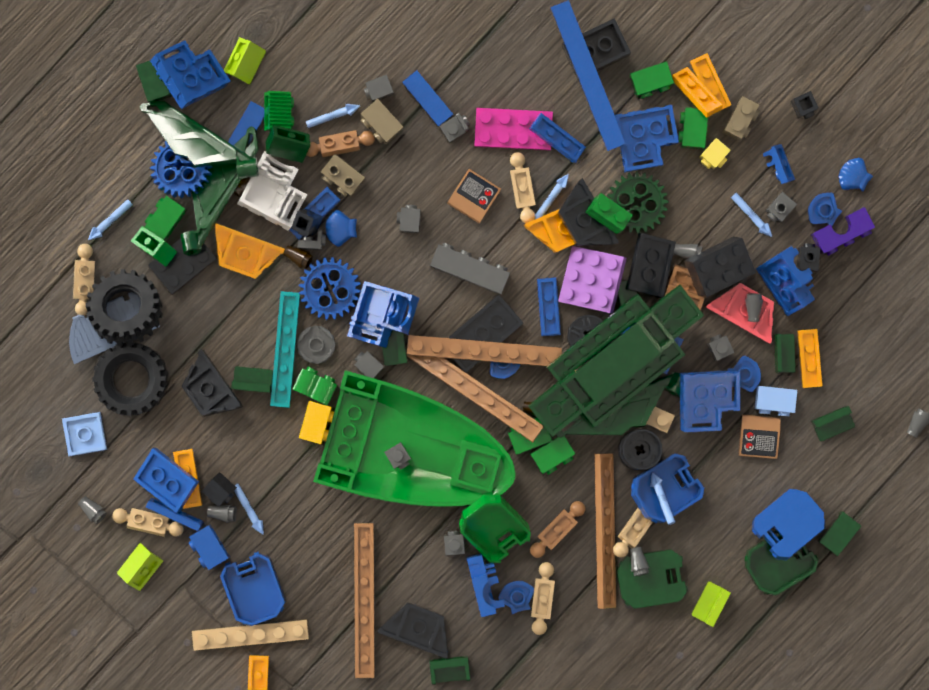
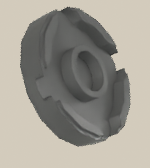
M312 326L301 332L297 347L299 354L304 360L309 363L320 364L332 357L336 343L334 336L329 330L322 326Z

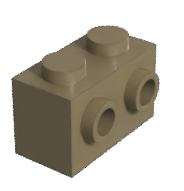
M742 96L722 133L738 141L742 137L746 138L751 130L748 127L751 120L755 121L760 112L757 110L759 104Z
M379 99L375 100L360 114L362 118L360 120L367 129L371 128L375 132L373 136L379 143L384 142L388 144L403 130V126Z
M335 154L321 171V174L324 175L322 179L329 185L332 183L339 187L337 191L345 197L347 195L352 197L366 180L364 176Z

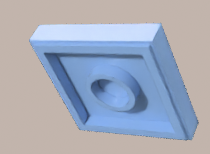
M101 412L62 419L68 456L107 450Z

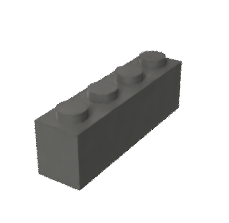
M443 243V246L438 244L430 267L497 294H502L510 274L507 272L508 268L499 264L496 267L489 265L490 261L479 257L478 260L471 257V253L464 250L457 252L453 250L454 246Z

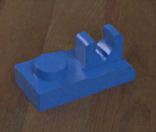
M782 144L772 146V149L763 153L764 157L772 156L773 159L767 163V166L775 165L776 177L781 181V184L795 180Z

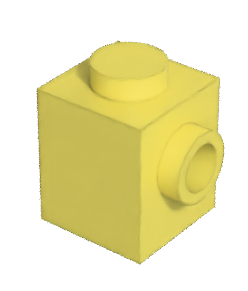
M716 138L701 154V163L708 169H715L717 166L721 168L727 161L725 156L731 150Z

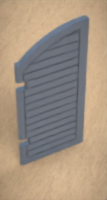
M130 292L128 293L130 299L124 301L123 296L109 301L106 307L108 316L115 321H126L133 318L141 308V300L138 295ZM77 315L72 318L69 346L74 364L102 353L117 344L114 341L110 344L105 338L101 339L92 327L90 320L85 318L84 315Z

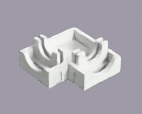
M264 151L258 163L259 176L250 178L237 204L242 207L244 206L259 216L265 217L266 220L276 225L278 224L288 231L307 194L290 186L298 169L277 161ZM270 163L286 172L284 173L270 165ZM294 202H297L298 204L290 220L287 219Z

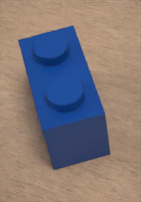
M211 524L189 537L191 540L189 545L194 552L197 550L200 558L198 559L203 568L207 567L210 570L230 558Z

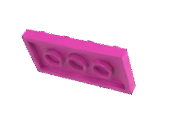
M476 108L474 147L551 151V146L529 128L540 113L552 121L553 112Z

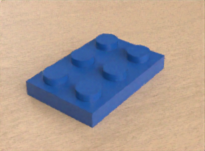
M152 448L133 480L175 513H180L199 483L197 479L157 448Z

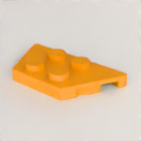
M560 209L524 224L528 231L555 253L575 245L558 215Z
M215 224L218 263L221 267L256 279L285 250L269 242L223 225Z

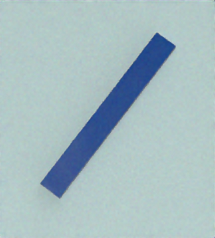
M569 0L551 7L607 151L625 145V140Z

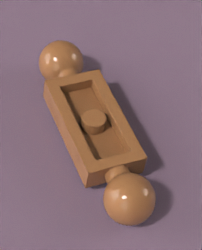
M356 130L319 137L320 144L310 142V148L306 155L314 157L321 151L322 157H327L334 154L360 150L359 144L362 143L365 146H370L374 143L375 137L371 131H364L360 136H357Z
M575 501L571 504L569 513L563 509L537 536L541 542L531 545V555L535 558L542 557L546 546L552 550L578 523L574 518L584 514L585 505L580 501Z

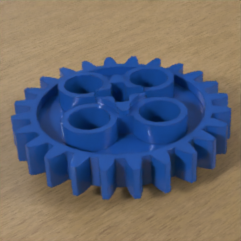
M165 141L166 147L159 146L161 152H154L157 159H151L155 166L150 167L154 171L151 174V177L155 179L154 184L159 185L158 189L164 190L166 195L171 193L173 198L177 194L180 198H183L184 193L191 197V191L197 194V187L203 189L204 187L201 183L209 182L205 177L211 175L207 169L213 166L192 168L194 166L191 161H187L186 157L175 155ZM175 155V159L169 162V158ZM193 172L194 176L191 179H187L188 174ZM175 174L174 179L169 181V176Z
M333 257L330 262L324 258L322 264L316 260V267L310 264L311 271L304 270L307 276L300 277L305 281L304 284H299V287L304 288L299 294L305 295L301 302H308L305 308L312 307L311 314L318 311V318L325 314L326 320H328L329 315L336 319V314L338 313L343 317L344 310L350 313L348 307H355L352 301L359 300L355 293H361L360 290L356 289V286L361 285V283L355 282V279L359 276H352L354 268L347 270L348 263L342 266V260L339 259L335 263ZM332 271L340 273V278L337 281L330 280L329 275ZM322 273L326 274L329 284L335 286L332 290L338 304L334 303L328 291L325 292L327 285L322 277ZM321 279V288L314 289L312 287L313 280ZM340 288L347 289V297L339 298L337 296L338 290ZM328 296L330 304L325 307L321 306V297Z

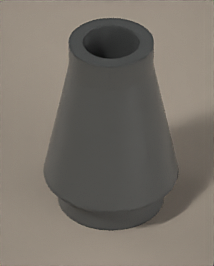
M676 244L674 255L688 259L701 253L703 247L699 246V244Z
M746 294L745 304L749 322L760 321L764 301L762 294Z
M918 408L917 412L914 411L907 433L917 438L929 424V413Z
M86 496L78 503L89 520L95 524L101 522L107 514L104 511V507L88 499Z
M232 504L220 505L219 507L209 506L207 516L227 523L235 522L237 508L232 506Z
M642 548L630 549L631 572H633L634 577L648 574L650 567L642 552Z

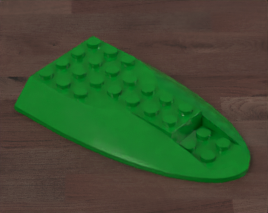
M345 370L340 386V395L313 482L365 497L423 506L469 505L483 495H502L512 486L516 473L513 461L504 447L484 428L461 413L419 393ZM400 442L404 444L412 458L408 461L410 464L401 470L399 467L394 469L384 453Z

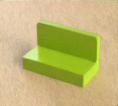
M239 37L224 68V72L250 84L266 50L251 41Z
M140 543L117 574L128 585L141 591L163 560Z
M710 581L707 582L692 611V616L713 627L731 592Z

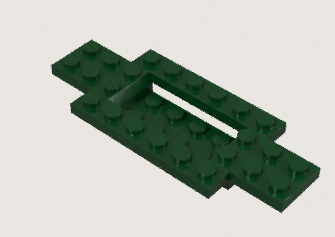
M678 285L650 309L638 294L635 295L547 366L558 382L529 404L528 407L552 437L582 413L596 427L686 355L674 339L701 319L704 314L681 285ZM636 322L635 325H633L630 329H628L625 333H623L620 337H618L615 341H613L610 345H608L605 349H603L600 353H598L595 357H593L590 361H588L585 365H583L580 369H578L575 372V370L578 367H580L583 363H585L588 359H590L593 355H595L598 351H600L603 347H605L608 343H610L613 339H615L618 335H620L623 331H625L628 327H630L633 323Z

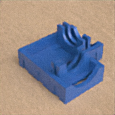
M185 40L155 54L150 60L157 71L156 74L160 76L159 79L163 80L181 109L225 88L231 82L210 49L203 54L195 56ZM175 51L178 52V51H179V53H177V54H175V55H173V56H171V57H168V58H166V59L164 58V56H166V55H168V54H170V53H172V52H175Z
M672 105L615 115L626 143L620 146L624 173L663 166L660 147L679 143ZM666 115H669L672 135H669ZM653 159V163L633 166V163Z
M792 246L756 268L787 316L815 300L809 291L814 285L806 286L813 279L811 276L813 273L810 268L800 271L796 267L794 257L799 252L796 248L793 249Z
M364 281L354 316H351L352 322L349 323L350 328L347 336L386 348L392 330L404 334L409 333L419 297ZM408 304H409L408 314H407V316H406V319L404 320V317H405V314H406V311H407V307H408ZM362 333L378 337L377 341L362 337Z
M732 370L680 373V430L683 432L722 431V411H740V372ZM732 381H734V389H735L734 400H733V401H732ZM696 423H711L710 426H692V424Z
M481 553L468 556L467 562L481 617L496 614V608L504 607L505 605L503 599L494 600L490 586L499 583L497 576L488 578L487 575L496 573V569L492 568L495 565L494 563L484 564Z

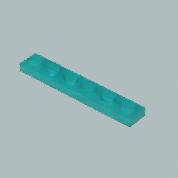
M281 291L270 406L290 408L300 294L295 292Z

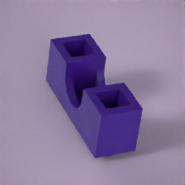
M865 207L845 217L848 223V230L845 234H837L831 224L811 234L817 248H820L821 255L824 253L830 255L838 251L836 247L842 244L846 247L854 243L853 238L859 235L861 238L872 234L871 229L875 228Z

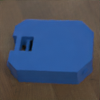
M672 454L633 479L631 496L643 516L651 520V522L664 523L667 521L655 489L650 487L652 472L662 479L661 486L673 516L703 497L705 487L698 478L693 479L687 469L690 465L685 456ZM678 473L685 486H680L674 476Z
M789 489L753 519L752 532L759 539L763 536L772 547L769 551L775 559L787 561L823 531L825 525L824 512L807 492ZM774 527L783 539L779 540L771 529Z
M259 552L254 553L253 556L249 557L250 560L238 565L237 562L226 563L220 575L236 621L250 626L277 617L279 612L283 611V606L286 602L271 558ZM250 564H252L253 566L243 571L239 570V568H242ZM255 570L254 574L242 578L241 574Z

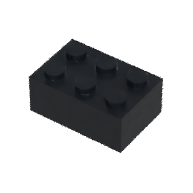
M615 18L582 33L597 71L627 58L631 54ZM563 42V51L576 75L577 80H579L574 69V66L572 64V61L570 59V56L568 54V51L566 49L565 43Z
M733 236L684 260L697 294L703 297H709L756 273L743 238Z

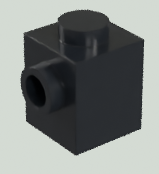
M811 91L790 101L798 119L804 117V120L814 116V112L819 109Z
M308 209L298 210L291 229L304 237L315 235L318 232L323 217Z
M805 243L803 247L798 248L797 268L800 271L810 268L812 272L819 271L820 248H815V244Z
M219 472L202 492L212 503L219 507L223 502L227 504L235 496L232 493L237 487Z

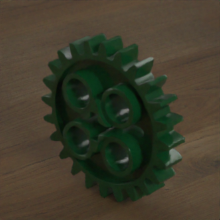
M638 171L635 172L634 177H632L630 172L627 174V179L621 176V183L615 180L614 183L617 187H610L613 194H607V197L622 208L633 204L634 198L639 200L649 193L652 194L651 197L640 203L641 207L636 205L628 210L629 213L636 211L639 214L637 221L630 219L626 227H629V233L635 229L638 234L641 228L646 233L648 226L653 230V223L659 225L660 221L658 218H665L661 212L668 210L663 205L669 203L668 200H663V197L667 195V193H661L664 186H657L660 180L658 179L653 182V175L646 178V172L639 177ZM643 185L646 189L645 193L642 195L638 194L635 187ZM627 195L629 203L621 204L619 196ZM646 202H654L655 210H647L645 207Z

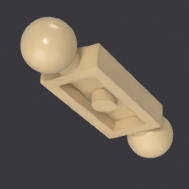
M516 152L510 157V163L515 167V170L510 171L516 208L523 209L520 219L526 224L535 220V213L530 209V206H535L536 204L529 167L523 168L525 157L522 153Z
M82 244L77 250L81 260H75L73 299H79L75 306V312L78 315L86 316L88 313L86 309L88 292L93 293L94 291L92 285L94 284L95 261H89L93 254L92 247L89 244Z
M118 508L112 514V518L116 523L121 524L127 521L128 529L165 537L166 531H169L175 537L180 536L184 531L183 524L177 521L170 524L168 523V517L132 508L131 513L127 514L126 510Z
M639 508L636 509L618 535L622 542L616 543L613 548V552L617 557H625L629 551L628 546L635 548L653 523L643 516Z
M548 562L542 563L539 567V573L542 578L535 579L531 617L537 618L532 624V631L537 635H542L546 632L547 624L544 622V619H550L555 580H549V577L554 573V567Z

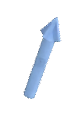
M346 104L344 108L332 111L330 114H324L307 120V127L310 128L347 114L351 116L360 105Z
M569 174L556 181V186L535 214V219L544 216L553 203L552 201L555 200L563 188H566Z
M735 193L731 197L732 200L745 214L749 215L748 217L756 224L760 233L772 237L769 224L764 223L748 204Z
M126 200L107 220L105 219L97 228L93 227L88 240L102 237V232L133 204Z
M652 472L650 487H654L667 523L672 525L675 523V520L661 486L662 479Z
M236 484L237 488L234 492L253 523L251 527L264 535L263 521L259 520L240 485Z

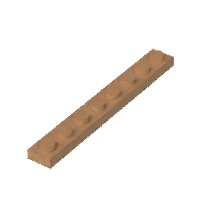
M408 335L407 355L544 367H547L562 353V348L414 335Z
M407 355V358L532 443L544 428L542 424L446 359Z
M595 454L598 608L606 609L616 607L615 554L613 552L615 545L613 454Z
M354 523L355 678H374V523Z

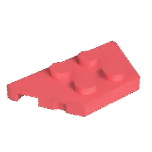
M739 283L705 307L771 344L774 302L762 295L764 301L760 321L749 322L745 304L746 294L759 293L744 284Z

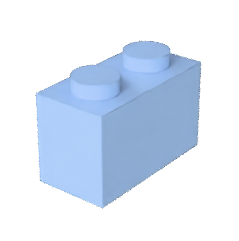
M757 386L754 409H759V413L771 414V411H778V415L790 416V413H795L797 390Z

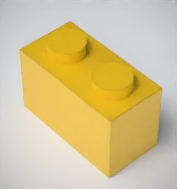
M309 401L299 438L318 444L326 441L329 430H326L328 422L332 423L334 412L331 411L332 407Z

